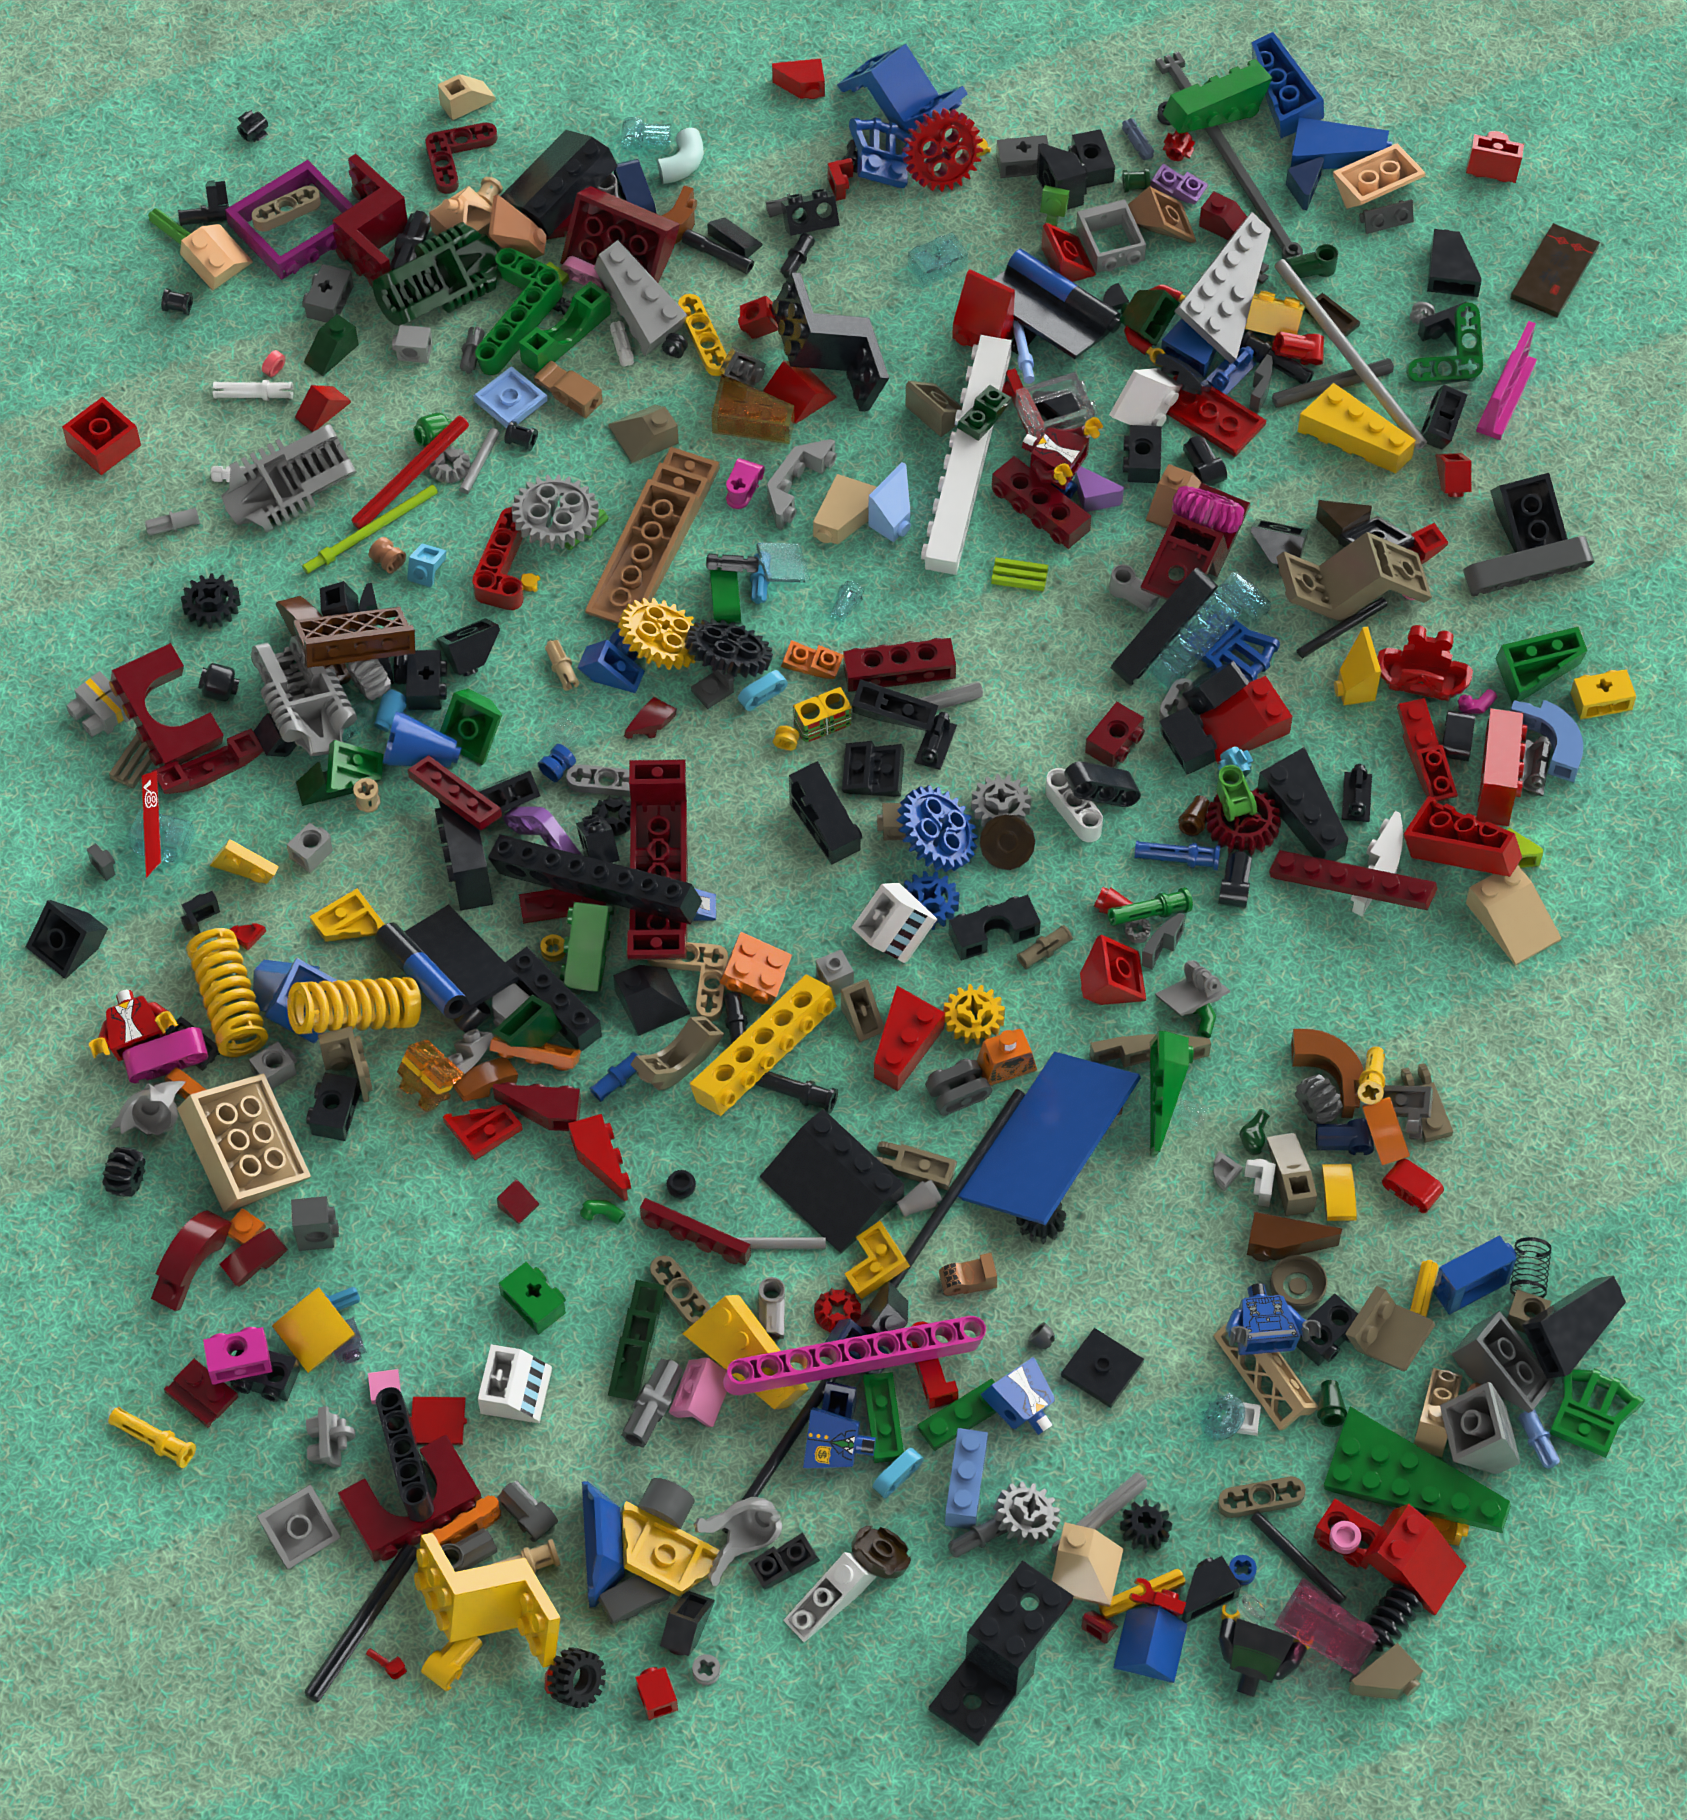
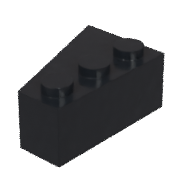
M816 761L790 774L789 803L831 865L860 851L862 833L859 827L851 821L819 762Z

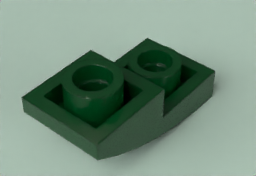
M989 385L975 398L974 406L958 421L957 428L979 441L1004 412L1011 401V397Z

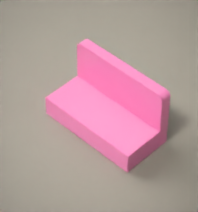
M710 1358L689 1360L669 1413L677 1418L694 1417L706 1427H713L727 1393L723 1385L726 1370Z

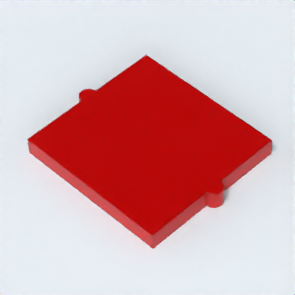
M413 1397L412 1416L410 1418L417 1444H429L447 1435L452 1445H463L464 1424L467 1423V1418H465L466 1397Z

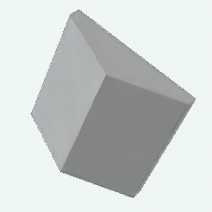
M311 1484L257 1515L265 1534L287 1569L341 1538Z

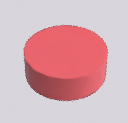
M277 350L271 352L262 365V372L269 377H274L283 368L286 361L285 356Z

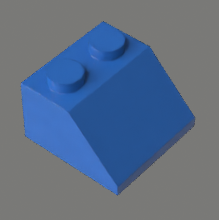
M296 958L275 992L264 1017L295 1033L290 1025L287 1010V1000L291 986L296 982L312 981L318 984L321 981L332 983L337 980ZM312 1029V1033L300 1034L299 1036L315 1044L318 1040V1034L322 1033H317Z

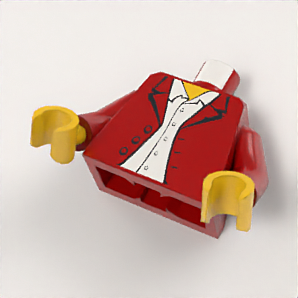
M123 990L116 995L118 1005L107 1009L106 1020L102 1024L99 1036L89 1043V1048L93 1058H97L96 1056L100 1053L110 1055V1047L116 1059L122 1061L124 1060L122 1054L127 1049L166 1036V1028L171 1025L176 1027L178 1024L171 1012L158 1003H148L144 996L134 998L131 990Z

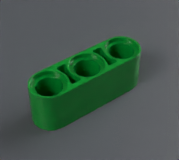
M719 567L718 570L709 569L714 620L718 623L721 622V619L727 624H731V622H735V624L741 623L737 571H724Z

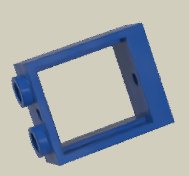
M1499 1235L1439 1267L1433 1293L1449 1315L1509 1284L1516 1262V1253L1509 1243H1505Z

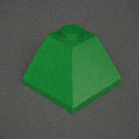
M470 689L453 693L440 732L457 740L456 746L461 747V755L483 765L493 743L502 713L492 700Z

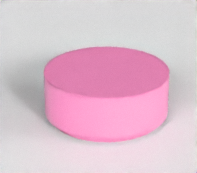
M1349 1521L1336 1523L1329 1535V1542L1332 1548L1342 1554L1354 1552L1359 1547L1361 1541L1359 1528Z

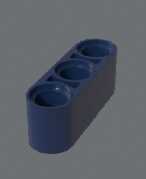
M634 159L617 163L618 167L613 172L616 179H618L619 184L617 185L622 198H625L627 202L657 214L655 203L639 160Z

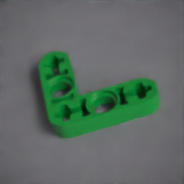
M1463 303L1455 311L1457 356L1426 357L1412 360L1406 368L1407 377L1411 381L1465 380L1476 378L1481 374L1483 370L1481 321L1479 308L1475 304ZM1465 308H1468V311L1473 312L1474 315L1469 318V326L1475 325V329L1469 328L1461 331V326H1466V318L1461 317V313L1465 311ZM1467 333L1475 337L1476 343L1473 348H1466L1462 344V337ZM1455 360H1459L1458 366L1466 365L1471 360L1472 364L1477 366V369L1473 370L1472 374L1469 373L1468 369L1459 370L1460 375L1457 376ZM1442 361L1448 362L1451 365V373L1448 376H1442L1438 372V365ZM1429 362H1433L1432 373L1434 377H1430L1431 372H1424L1420 378L1417 373L1412 371L1413 368L1417 367V363L1420 364L1421 368L1431 367Z

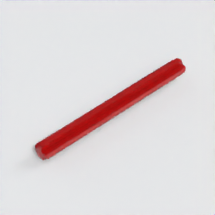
M459 415L352 517L353 525L361 529L375 519L469 427L467 420Z

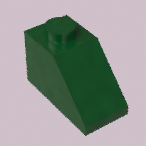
M336 314L318 330L304 363L320 375H326L359 345L356 326Z
M531 995L496 1027L492 1034L510 1047H542L562 1027L551 1006L536 996Z

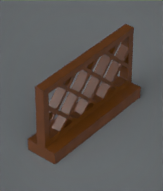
M401 607L293 620L294 630L305 654L307 668L415 654V629L413 625L408 624ZM396 617L394 620L386 619ZM376 625H380V626H384V628L381 629V628H378V627H375V626H376ZM352 628V629H355V630H357V631H356V632H353V631H349V629ZM326 632L330 633V635L327 636L321 633Z

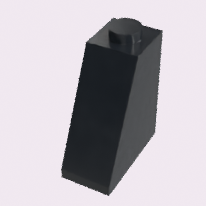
M1434 229L1427 292L1478 297L1482 278L1460 231Z

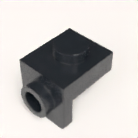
M213 891L199 894L192 900L181 904L184 915L180 919L187 932L192 930L195 936L201 933L198 922L220 913L218 901Z

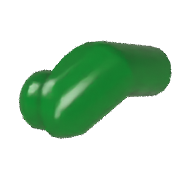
M1210 1003L1196 1009L1193 1013L1198 1014L1201 1018L1197 1031L1198 1036L1206 1038L1211 1037L1216 1020V1013Z
M587 1200L582 1204L583 1208L580 1210L581 1217L588 1221L593 1220L596 1214H602L617 1225L626 1215L624 1211L608 1200Z

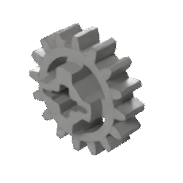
M996 774L993 781L989 777H985V785L978 782L976 791H972L971 810L974 811L975 820L982 818L981 826L983 827L994 817L1005 814L1017 815L1026 821V815H1030L1031 795H1028V787L1020 788V779L1011 782V775H1007L1005 780H1003L999 774Z
M1020 1482L1017 1488L1010 1484L1007 1490L1001 1491L993 1507L997 1511L994 1515V1520L1001 1521L998 1529L1000 1531L1007 1530L1009 1532L1007 1534L1008 1539L1015 1536L1018 1538L1019 1545L1024 1540H1027L1030 1547H1033L1037 1540L1039 1543L1044 1544L1047 1538H1052L1061 1520L1057 1517L1060 1508L1052 1507L1055 1498L1047 1499L1045 1497L1046 1489L1038 1492L1036 1484L1032 1483L1030 1488H1026L1025 1483Z

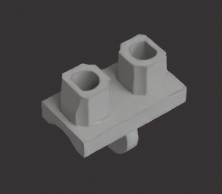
M327 1406L319 1407L318 1415L306 1420L308 1435L312 1438L319 1437V1443L307 1447V1458L313 1464L327 1463L332 1468L342 1467L341 1450L347 1449V1442L355 1438V1429L346 1426V1419H340L339 1415L330 1413Z

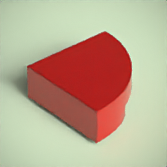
M252 923V925H236L229 930L233 931L236 935L238 944L249 950L264 935L266 927Z

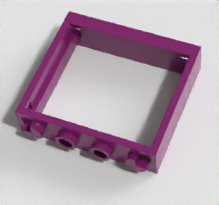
M309 160L304 161L225 209L228 225L281 280L292 273L295 275L303 266L316 262L321 255L337 248L336 240L333 236V224L282 256H279L248 224L252 220L253 210L310 184H313L341 213L353 206Z

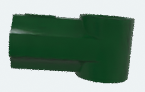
M1322 244L1316 248L1315 252L1286 258V262L1299 278L1314 275L1329 277L1336 271L1338 250L1333 245Z

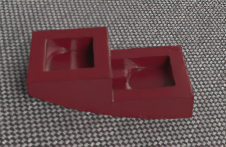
M268 1228L242 1244L219 1265L232 1282L240 1287L261 1268L267 1269L288 1251V1248L273 1229Z

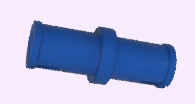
M632 1052L616 1067H610L607 1070L608 1074L589 1088L590 1092L602 1102L617 1087H623L627 1084L626 1080L636 1072L630 1064L639 1055Z

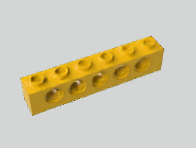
M807 974L803 976L689 1083L696 1103L722 1116L765 1073L771 1070L775 1064L837 1007L831 987Z

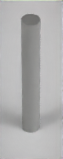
M491 428L459 488L460 492L469 494L500 434L497 429Z
M737 1237L751 1244V1249H826V1237Z

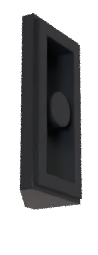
M725 217L710 221L707 224L708 235L731 251H735L747 258L763 246L760 241Z

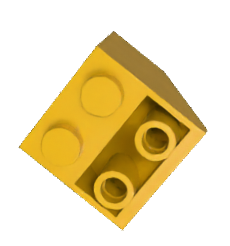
M1260 291L1259 294L1255 293L1252 298L1245 329L1276 336L1280 331L1298 334L1305 306L1300 304V299L1286 296L1284 300L1275 298L1276 294Z

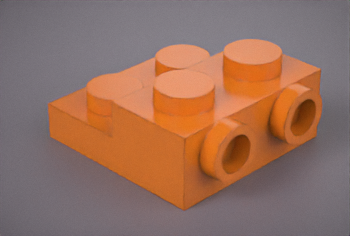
M740 932L719 983L725 985L732 992H740L751 997L753 1001L759 1004L772 1005L785 977L792 954Z

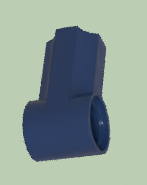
M1364 1118L1350 1120L1347 1124H1316L1315 1139L1317 1150L1348 1151L1351 1155H1356V1153L1369 1155L1374 1151V1141L1367 1120Z

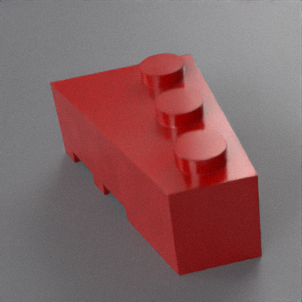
M897 985L874 1060V1078L899 1091L944 1030L945 1012Z

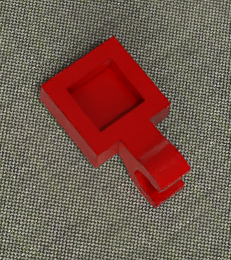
M1144 1578L1135 1579L1134 1583L1141 1585L1144 1592L1142 1596L1131 1593L1129 1595L1131 1601L1145 1603L1148 1607L1160 1606L1176 1617L1183 1614L1186 1602L1179 1600L1177 1593L1162 1589L1161 1592H1154L1148 1580Z

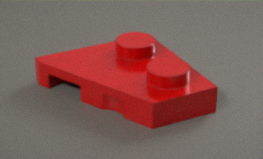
M506 1104L492 1106L489 1109L469 1110L470 1114L452 1117V1113L443 1116L444 1123L474 1160H477L523 1130L522 1123Z

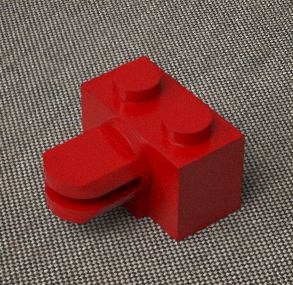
M1491 131L1486 136L1474 134L1467 160L1466 173L1472 174L1475 177H1487L1501 182L1516 183L1523 157L1524 144L1509 141L1508 135L1499 131Z

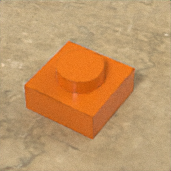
M242 1208L230 1221L232 1225L228 1236L242 1245L261 1233L266 1226L264 1222Z

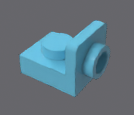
M421 544L409 557L408 581L431 587L434 584L435 571L446 560V550Z

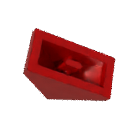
M311 385L295 415V419L311 432H314L349 405L351 400L334 386Z

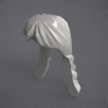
M750 1497L735 1502L724 1512L713 1515L706 1520L697 1518L693 1524L695 1532L714 1533L719 1529H728L727 1543L718 1552L717 1557L713 1561V1567H711L710 1573L707 1575L712 1586H717L720 1583L723 1571H725L735 1556L765 1548L777 1540L782 1531L781 1515H778L779 1511L775 1509L772 1502L759 1497Z

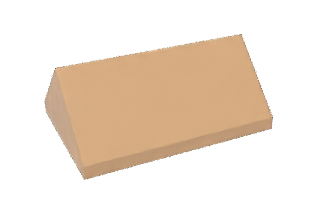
M1397 143L1333 171V177L1344 205L1348 209L1365 204L1425 177V172Z

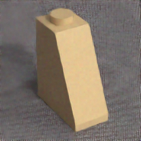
M837 474L813 521V537H816L823 543L831 542L838 545L868 522L869 495L877 487Z

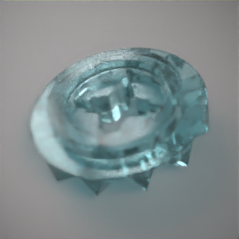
M1230 1393L1226 1396L1218 1394L1214 1402L1208 1401L1209 1408L1206 1411H1202L1203 1416L1206 1418L1200 1423L1205 1428L1204 1433L1214 1440H1225L1232 1437L1241 1428L1245 1419V1406L1243 1402ZM1224 1410L1226 1414L1223 1415V1420L1220 1422L1217 1418L1221 1416V1411Z

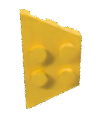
M627 1501L621 1509L625 1569L678 1597L708 1577L707 1575L710 1573L711 1567H713V1561L717 1557L719 1549Z

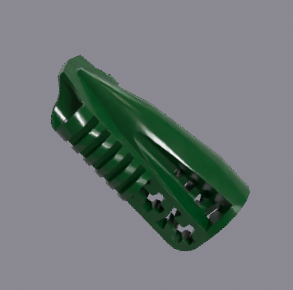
M460 222L453 228L447 229L446 232L443 231L438 236L435 235L430 240L427 239L423 243L417 244L415 246L417 258L376 278L373 281L372 287L375 299L382 313L392 324L397 326L408 323L439 306H442L447 313H451L455 309L461 308L462 305H467L470 301H474L478 297L484 296L485 293H490L496 289L498 271L495 256L497 252L486 234H480L464 222Z

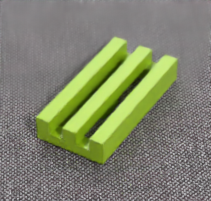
M995 557L991 584L1044 591L1048 565ZM998 574L1008 575V576H1014V577H1016V578L1006 577V576H999ZM1024 578L1036 579V580H1041V581L1027 580V579H1024Z

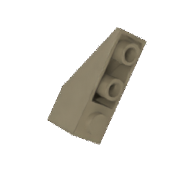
M1290 1133L1266 1137L1271 1161L1276 1164L1275 1177L1285 1216L1314 1212L1317 1193L1311 1169L1296 1134Z

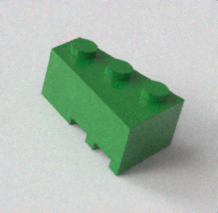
M1578 626L1503 644L1495 659L1513 704L1514 700L1521 702L1580 665L1588 650Z

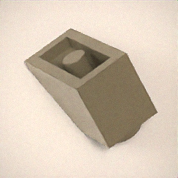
M1397 1643L1353 1678L1348 1691L1352 1695L1397 1700L1403 1694L1408 1697L1421 1686L1419 1681L1423 1670Z

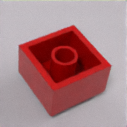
M103 396L62 426L67 446L100 475L141 446L137 426Z

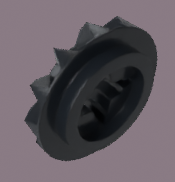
M609 795L603 801L598 800L597 805L592 808V815L603 816L612 828L614 836L622 835L630 830L631 802L623 800L621 796L619 798H612ZM608 810L612 811L613 813L619 811V819L613 816L608 818Z

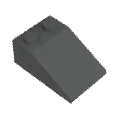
M1500 1311L1476 1324L1451 1354L1458 1366L1466 1372L1469 1378L1481 1385L1487 1382L1492 1383L1499 1396L1528 1413L1535 1409L1555 1383L1553 1378L1546 1379L1536 1356Z

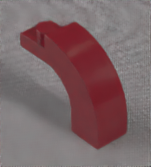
M208 1210L200 1212L191 1218L177 1233L157 1268L155 1274L159 1278L151 1299L174 1311L180 1310L196 1271L211 1253L222 1249L232 1222Z

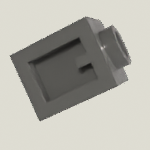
M716 670L691 686V692L709 709L734 693L733 682L735 679L730 672L723 675L722 670Z

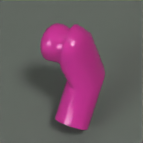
M1487 689L1479 699H1472L1470 695L1464 694L1458 699V708L1463 713L1482 714L1494 703L1498 696L1491 689Z

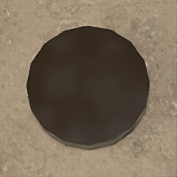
M1005 814L994 817L986 823L981 832L980 848L982 855L989 864L998 869L1012 870L1020 868L1029 861L1034 852L1035 837L1033 829L1024 819L1017 815Z
M865 1526L859 1529L851 1542L852 1553L860 1565L870 1573L885 1579H896L902 1576L911 1562V1556L908 1557L907 1555L908 1548L905 1542L897 1534L886 1528L880 1527L877 1530L871 1529L873 1526Z

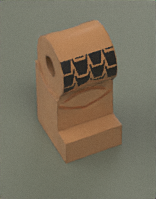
M992 1253L982 1254L980 1259L947 1264L939 1269L943 1292L946 1296L997 1288V1273Z

